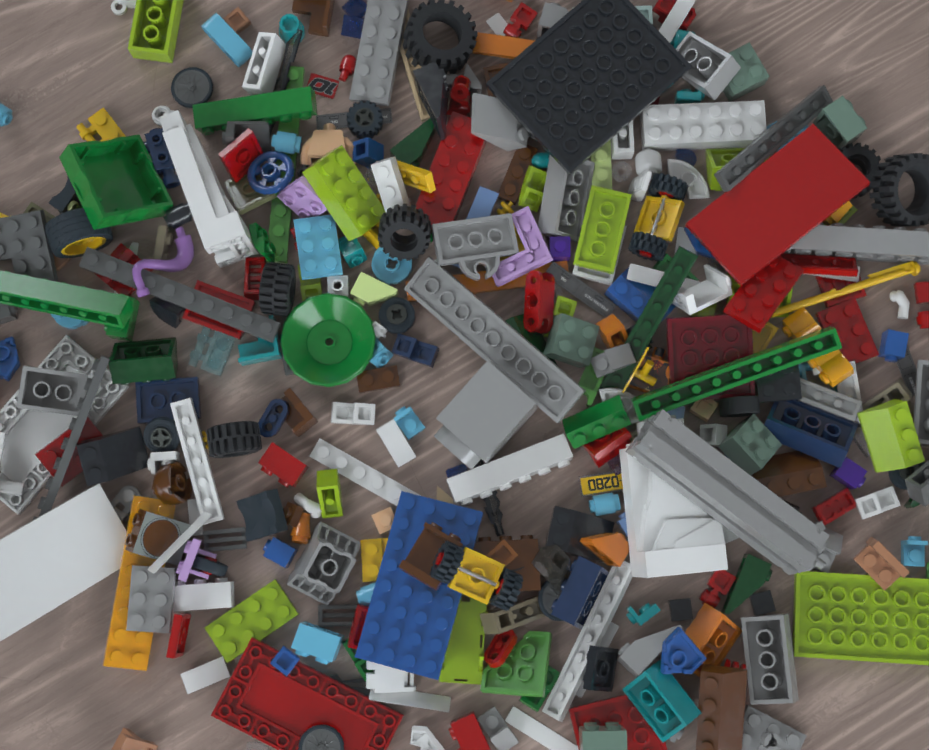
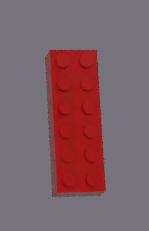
M452 111L446 126L445 139L440 141L429 169L432 172L436 190L432 193L421 190L415 205L417 210L419 208L424 210L423 214L428 215L431 225L457 220L487 142L471 133L472 118Z

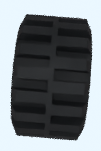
M850 143L846 147H841L839 150L851 163L857 164L862 169L863 175L870 182L875 181L876 178L872 177L874 171H880L877 166L881 160L879 155H875L877 151L874 149L869 150V145L866 144L862 147L861 143H856L854 146L853 143ZM869 184L852 199L864 196L873 188L869 187Z
M397 204L394 205V209L390 207L386 213L382 214L379 222L378 241L380 248H383L385 254L389 253V257H397V260L400 261L402 259L410 261L412 257L417 259L419 254L423 255L430 242L431 222L428 215L423 214L424 210L421 208L417 210L415 205L410 207L407 204H403V206ZM408 229L414 232V234L403 236L395 231Z
M267 262L264 266L259 287V306L263 314L288 316L290 314L296 289V272L292 264Z
M230 422L216 425L206 430L210 457H237L256 453L262 449L260 428L257 422Z

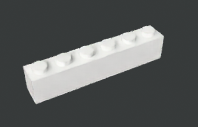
M563 433L447 479V484L455 504H461L463 507L473 502L472 499L479 496L481 499L491 496L492 491L500 489V491L507 490L512 487V483L518 481L520 484L531 480V476L535 474L542 476L551 472L550 469L553 467L563 468L568 466L573 459V454Z

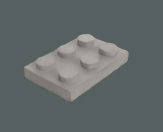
M132 565L126 631L171 633L177 568L160 567L153 574L147 570L150 566Z

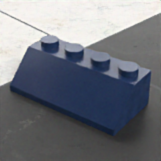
M798 400L774 402L764 424L781 444L839 468L842 466L858 427V424Z

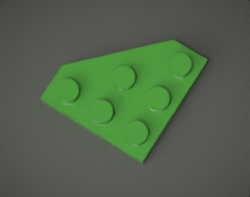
M529 631L513 647L509 656L500 667L491 668L489 665L483 669L480 691L482 693L544 698L552 640L551 632Z

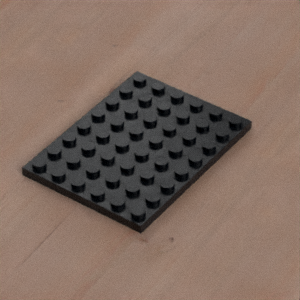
M582 0L486 83V87L570 175L685 75L692 66L629 0Z

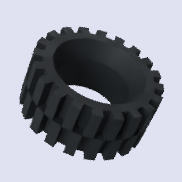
M428 0L427 5L425 2L419 4L418 9L415 8L408 20L403 34V49H407L405 55L408 59L413 58L411 64L414 67L418 64L423 67L436 61L439 69L443 68L446 75L448 71L450 74H455L457 69L461 70L475 48L477 42L475 40L478 36L477 31H474L476 23L475 21L470 22L472 15L469 12L464 14V7L462 5H459L458 8L454 6L455 1L450 0L446 4L444 3L445 0H438L437 3H435V0ZM434 21L449 25L458 36V45L449 50L433 47L424 37L423 27Z
M911 153L893 155V157L884 159L885 162L877 166L880 171H874L872 177L876 179L870 182L869 186L874 188L873 193H869L870 199L874 198L875 200L871 205L873 209L879 210L876 213L878 218H884L882 221L886 224H891L890 226L902 227L929 224V155ZM904 172L910 175L915 187L913 201L906 209L903 208L898 195L899 181Z

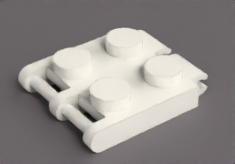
M366 661V669L373 670V672H366L367 689H373L374 693L416 691L413 673H410V685H408V672Z

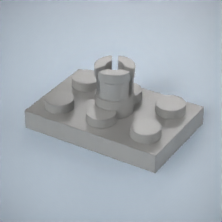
M746 705L742 750L801 749L807 735Z

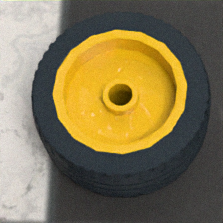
M83 208L62 213L48 221L45 226L51 250L58 258L80 257L84 255L87 247L98 251L109 245L113 240L111 227L94 230Z

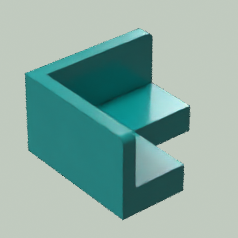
M268 315L269 319L276 321L273 315ZM278 332L273 343L257 337L258 341L238 345L240 356L238 362L242 366L282 359Z

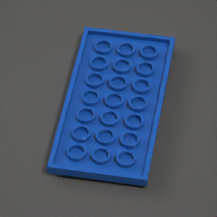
M401 491L355 658L439 680L462 593L447 587L448 584L443 582L439 589L435 591L400 570L399 565L402 560L407 558L422 533L425 522L428 524L436 523L443 528V533L447 535L453 533L461 538L460 542L463 544V548L467 547L474 550L483 512Z

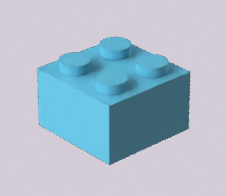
M304 621L298 626L291 648L296 650L295 654L303 657L312 655L316 657L315 661L328 664L336 660L345 635Z

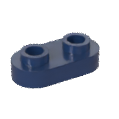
M274 399L269 403L258 422L261 436L273 437L279 432L290 413V406L284 399ZM279 405L283 408L281 413L277 411ZM268 423L272 424V430L270 431L267 429Z

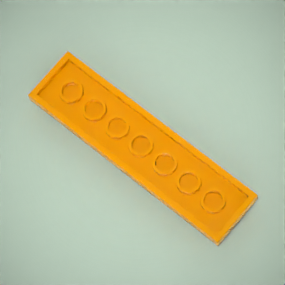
M133 495L126 538L132 531V521L139 509L173 519L176 505L165 504L159 499ZM124 544L103 666L147 671L153 632L126 631L132 565L151 566L156 559L127 551Z

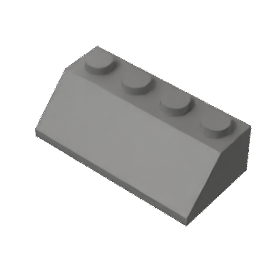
M550 155L538 222L542 235L547 237L570 236V241H579L591 189L594 162L586 160L569 175Z
M917 360L914 426L920 446L929 448V361Z
M789 613L742 617L741 624L746 669H748L750 705L797 702L799 697Z

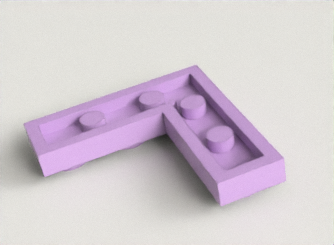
M529 206L512 214L513 223L525 250L500 262L497 271L492 275L497 287L553 261Z

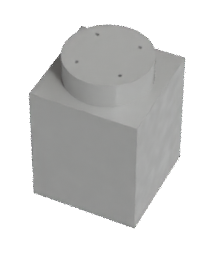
M487 360L436 417L443 426L434 437L472 470L481 459L485 463L491 462L538 408L528 395Z

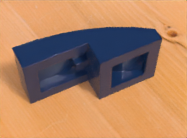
M398 334L391 352L405 359L433 368L440 349L437 346L418 341L416 338Z

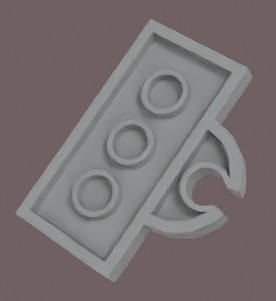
M511 213L431 225L438 266L459 264L461 271L468 278L476 281L480 280V274L476 270L477 265L480 264L486 268L484 276L485 279H488L497 271L500 257L519 253Z

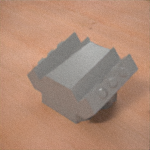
M320 521L314 527L313 535L308 540V544H306L301 557L296 562L294 571L289 575L287 585L328 605L334 599L336 593H340L356 562L354 558L358 553L360 542Z

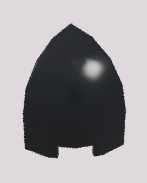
M157 297L149 300L153 312L159 319L175 329L182 322L179 317L185 311V308Z

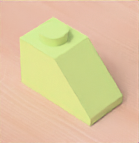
M363 272L358 276L350 292L351 297L354 298L353 301L361 306H364V304L372 306L397 297L399 294L398 289Z

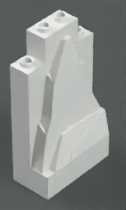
M179 110L165 112L163 116L159 117L164 131L162 134L205 250L208 254L215 253L214 258L220 268L244 260L246 257L257 255L258 251L252 242L248 227L227 199L212 164L191 124L187 125Z
M670 415V417L676 419V415ZM683 418L677 419L679 422H681V423L684 425V419H683ZM647 419L636 423L637 435ZM626 444L625 449H619L632 577L651 578L728 570L726 545L721 523L637 461L636 457H632L625 452L630 444Z

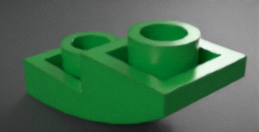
M256 222L250 224V236L255 248L269 262L275 263L276 248L272 242L268 241L267 231Z

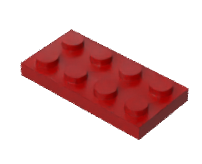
M778 256L740 286L723 312L760 334L802 276L804 270Z

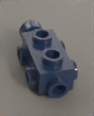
M155 128L150 130L149 133L144 134L146 141L143 143L148 153L151 154L155 171H157L159 176L163 175L162 181L166 189H172L180 185L178 175L175 174L176 170L162 134L164 132L163 128Z

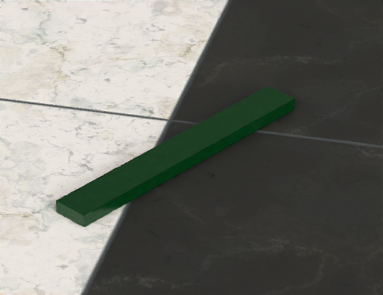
M681 246L677 249L624 343L630 344L637 362L698 258V255ZM637 362L606 375L599 389H623Z

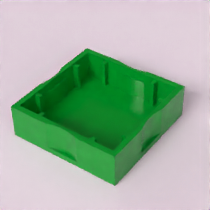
M140 135L117 137L108 141L68 144L59 157L94 230L163 217L166 214L165 211L174 205L162 179L154 169L152 159Z

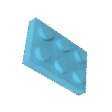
M331 215L293 219L302 280L343 275L336 223Z

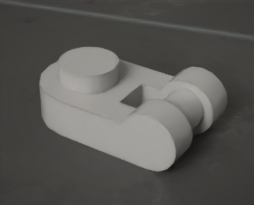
M128 485L123 487L112 502H110L122 523L130 515L133 495L141 496L140 490L135 486ZM120 503L125 506L123 511L117 508Z

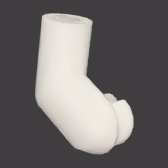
M901 290L891 291L890 300L892 302L896 301L899 305L897 318L908 319L910 307L908 298Z
M297 493L294 496V501L309 512L312 518H319L321 516L320 504L308 499L302 493Z

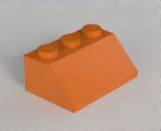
M706 603L697 612L695 619L685 631L686 635L707 658L693 672L699 678L704 664L720 666L742 632V629L727 616Z

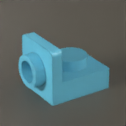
M376 337L373 357L370 362L377 368H382L394 354Z
M404 406L395 413L396 417L393 419L408 440L425 429V426L414 413L411 406L407 409Z
M908 536V540H902L901 564L903 566L925 567V545H928V541H921L919 536Z

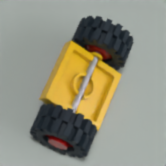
M663 173L653 175L648 189L652 196H646L628 247L632 254H637L638 257H644L643 259H649L650 261L655 260L656 262L664 259L668 247L666 242L673 240L685 205L683 201L688 185L686 182H682V179H677L675 176L671 177L669 174L664 175Z
M445 541L441 548H439L438 554L435 555L436 558L432 562L433 566L430 569L432 578L448 584L447 587L486 605L490 602V604L505 611L513 607L514 601H517V596L521 592L519 590L522 588V575L504 568L505 565L470 548H462L449 541Z

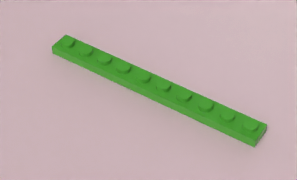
M290 66L288 73L289 82L286 90L303 87L304 67ZM300 118L292 119V122L281 123L279 121L278 131L295 133L299 136ZM296 152L295 154L285 153L291 158L294 164V175L289 184L295 181L297 163ZM278 159L275 162V164H277L278 166H280L283 163L281 160ZM281 171L279 178H283L286 172ZM278 197L272 199L268 241L272 242L276 248L275 263H288L292 210Z

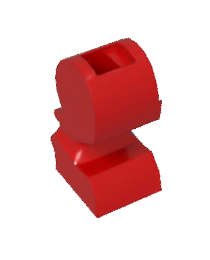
M462 75L457 76L453 80L450 98L452 99L448 106L447 115H451L452 111L467 116L470 112L472 104L471 92H469L471 81L468 77Z

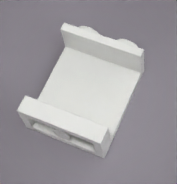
M705 264L703 266L707 280L688 289L681 287L672 304L689 315L696 313L733 295L730 277Z

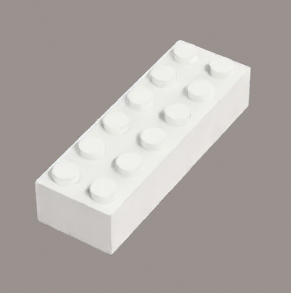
M761 100L649 105L640 113L642 150L645 148H651L655 151L746 148L767 130L765 102Z

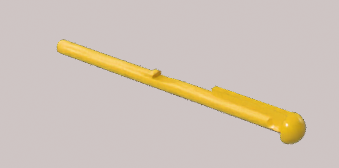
M909 261L867 275L868 279L850 284L841 290L836 291L833 288L828 292L781 306L771 318L904 275L912 274L916 276L920 273V264L916 261Z

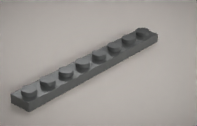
M825 85L816 88L714 174L723 192L730 191L816 118L823 108L833 102Z

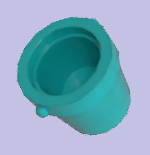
M293 14L282 16L279 21V35L281 39L287 43L296 34L291 44L294 45L300 30H302L301 43L305 36L302 22Z

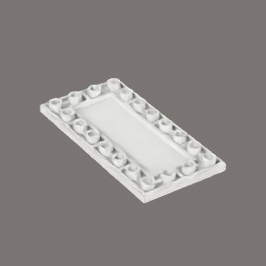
M65 335L38 367L66 371L68 367H73L87 373L92 379L95 371L91 369L95 358L69 336ZM107 368L88 414V417L95 426L129 388L128 385L113 384L110 370ZM18 389L0 410V432L6 434L0 466V480L24 483L22 495L0 493V500L17 515H20L47 484L49 476L53 477L35 456V453L66 431L72 417L77 418V416L17 408Z
M100 484L90 487L0 539V641L120 569L127 531Z

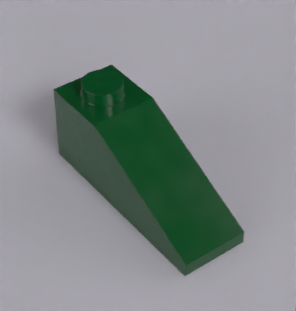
M429 118L391 148L390 156H395L398 161L419 167L436 131L431 119Z
M744 554L735 575L736 579L729 590L721 613L729 615L757 591L765 581L768 582L772 575V570L770 569L772 564L750 554Z

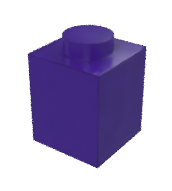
M570 236L549 237L548 249L553 258L551 262L566 260L569 262L571 257Z
M845 457L841 468L835 466L829 476L852 490L857 487L860 488L866 480L864 476L867 471Z

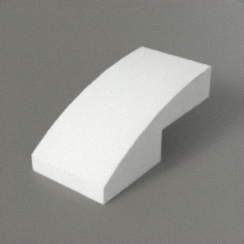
M332 402L331 423L374 425L375 404Z
M394 419L376 429L398 468L416 457Z
M893 486L855 499L862 520L901 506Z
M222 656L180 674L187 694H190L228 678L230 674Z

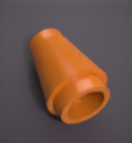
M302 512L296 528H292L290 537H292L291 542L308 544V540L311 539L310 514Z

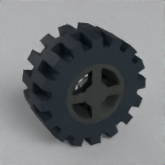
M361 100L359 104L355 102L353 107L349 108V113L347 112L349 130L359 139L361 137L363 139L367 137L372 139L383 128L382 112L374 102L370 103L368 100L366 102Z

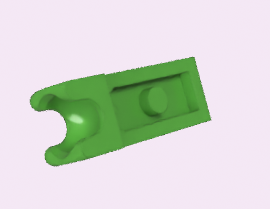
M594 347L592 357L602 354L604 351ZM591 362L589 366L585 367L578 383L586 390L583 395L587 396V407L592 406L604 376L596 377Z

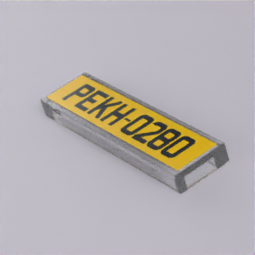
M621 470L578 477L581 498L623 491Z

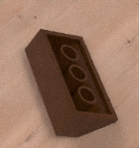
M800 451L773 455L761 470L751 475L778 497L827 487L823 468L819 460Z
M710 664L703 665L700 675L698 709L701 711V714L698 716L696 750H742L748 669Z

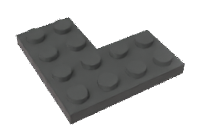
M44 210L0 218V261L12 259L14 273L25 274L31 277L46 278L59 282L53 252L46 236L45 226L47 222Z

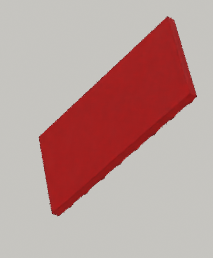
M812 124L748 174L730 191H726L689 220L685 226L733 279L742 286L866 188L870 181Z
M251 637L211 714L214 718L277 750H298L299 741L304 732L315 725H328L335 728L343 738L344 750H387L404 716L402 713L378 701L369 700L367 695L298 661L288 676L284 675L270 664L279 650L254 637Z

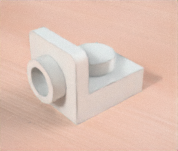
M177 451L150 453V458L147 461L148 470L151 471V474L155 475L160 469V462L161 466L174 463V461H180V453Z

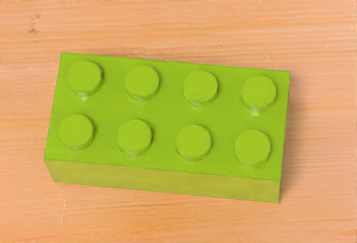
M136 0L128 50L133 58L173 63L184 0Z
M342 145L328 152L302 172L348 241L362 236L380 221L383 213H386L383 205Z

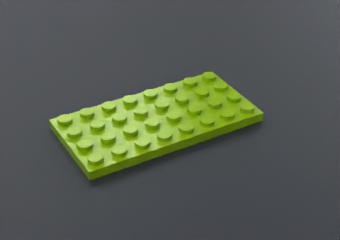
M812 571L797 572L794 574V657L929 665V579L899 577L886 590H883L869 575Z

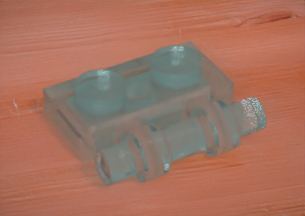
M203 326L201 334L198 333L196 338L198 341L194 351L191 350L189 355L191 358L188 365L196 367L199 360L203 361L200 369L221 377L236 338L219 331H215L213 338L209 337L211 329ZM205 343L210 344L206 355L201 354Z

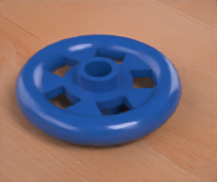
M268 151L262 153L249 166L247 173L249 185L253 190L261 194L268 195L280 192L291 182L294 175V164L291 158L283 152ZM277 159L283 162L280 166L275 164ZM267 161L268 163L264 164L261 168L260 165ZM281 171L286 172L283 178H279ZM261 174L262 180L257 181L256 176ZM267 182H274V185L267 186Z

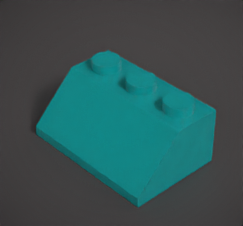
M659 660L622 690L664 743L697 718L701 711L672 674H662L660 672L661 660Z

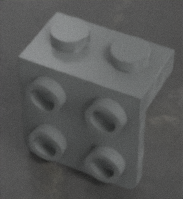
M227 121L226 132L222 133L223 145L227 147L249 128L253 131L263 153L271 151L268 122Z

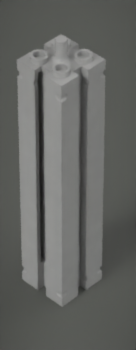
M662 409L656 415H652L646 420L639 431L640 433L634 438L625 452L632 457H636L637 461L776 566L781 567L788 575L810 571L814 566H817L819 569L825 566L826 562L819 558L816 553H821L826 548L829 534L820 530L812 521L677 419L670 417V414Z

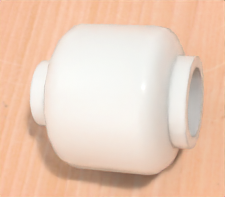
M645 148L640 151L635 157L636 173L641 175L646 171L652 172L650 180H652L654 174H660L662 171L661 154L651 148Z

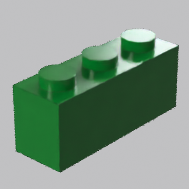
M620 395L562 420L565 434L573 449L632 424Z

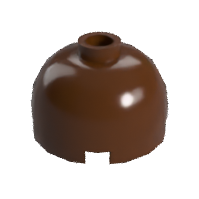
M174 462L165 465L154 475L153 493L165 504L179 505L187 502L186 500L192 496L191 479H186L184 472H187V469L181 463Z

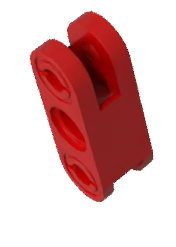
M532 270L526 277L523 323L525 330L528 332L547 334L552 328L555 278L551 273H541L540 271Z

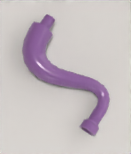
M183 226L175 229L178 236L175 239L177 246L175 258L170 260L143 259L133 266L132 275L137 287L136 294L138 298L150 294L141 276L142 269L149 268L165 272H179L186 269L192 263L194 246L191 235L185 234Z

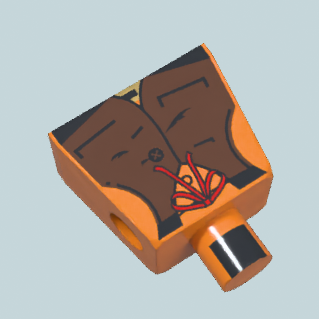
M654 347L651 357L645 355L638 368L641 370L647 360L654 362V366L649 372V375L657 379L654 386L634 376L628 387L647 393L668 385L670 378L669 364L663 361L666 350Z

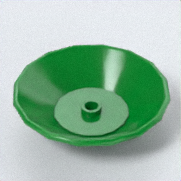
M325 293L308 297L293 308L283 324L280 343L284 360L295 375L312 385L332 387L348 383L364 371L373 357L376 336L372 320L360 304L343 295ZM328 339L333 340V344L330 346L326 345Z

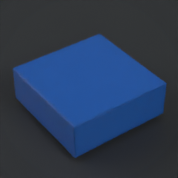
M283 645L270 664L288 676L301 658Z

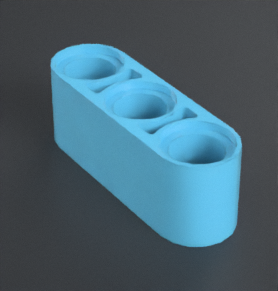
M217 13L201 25L204 32L239 68L251 58L253 52L251 48Z

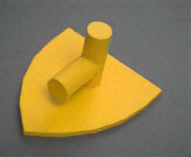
M649 347L642 353L622 393L625 392L634 376L651 386L655 385L657 379L649 375L654 366L652 360H647L642 369H638Z

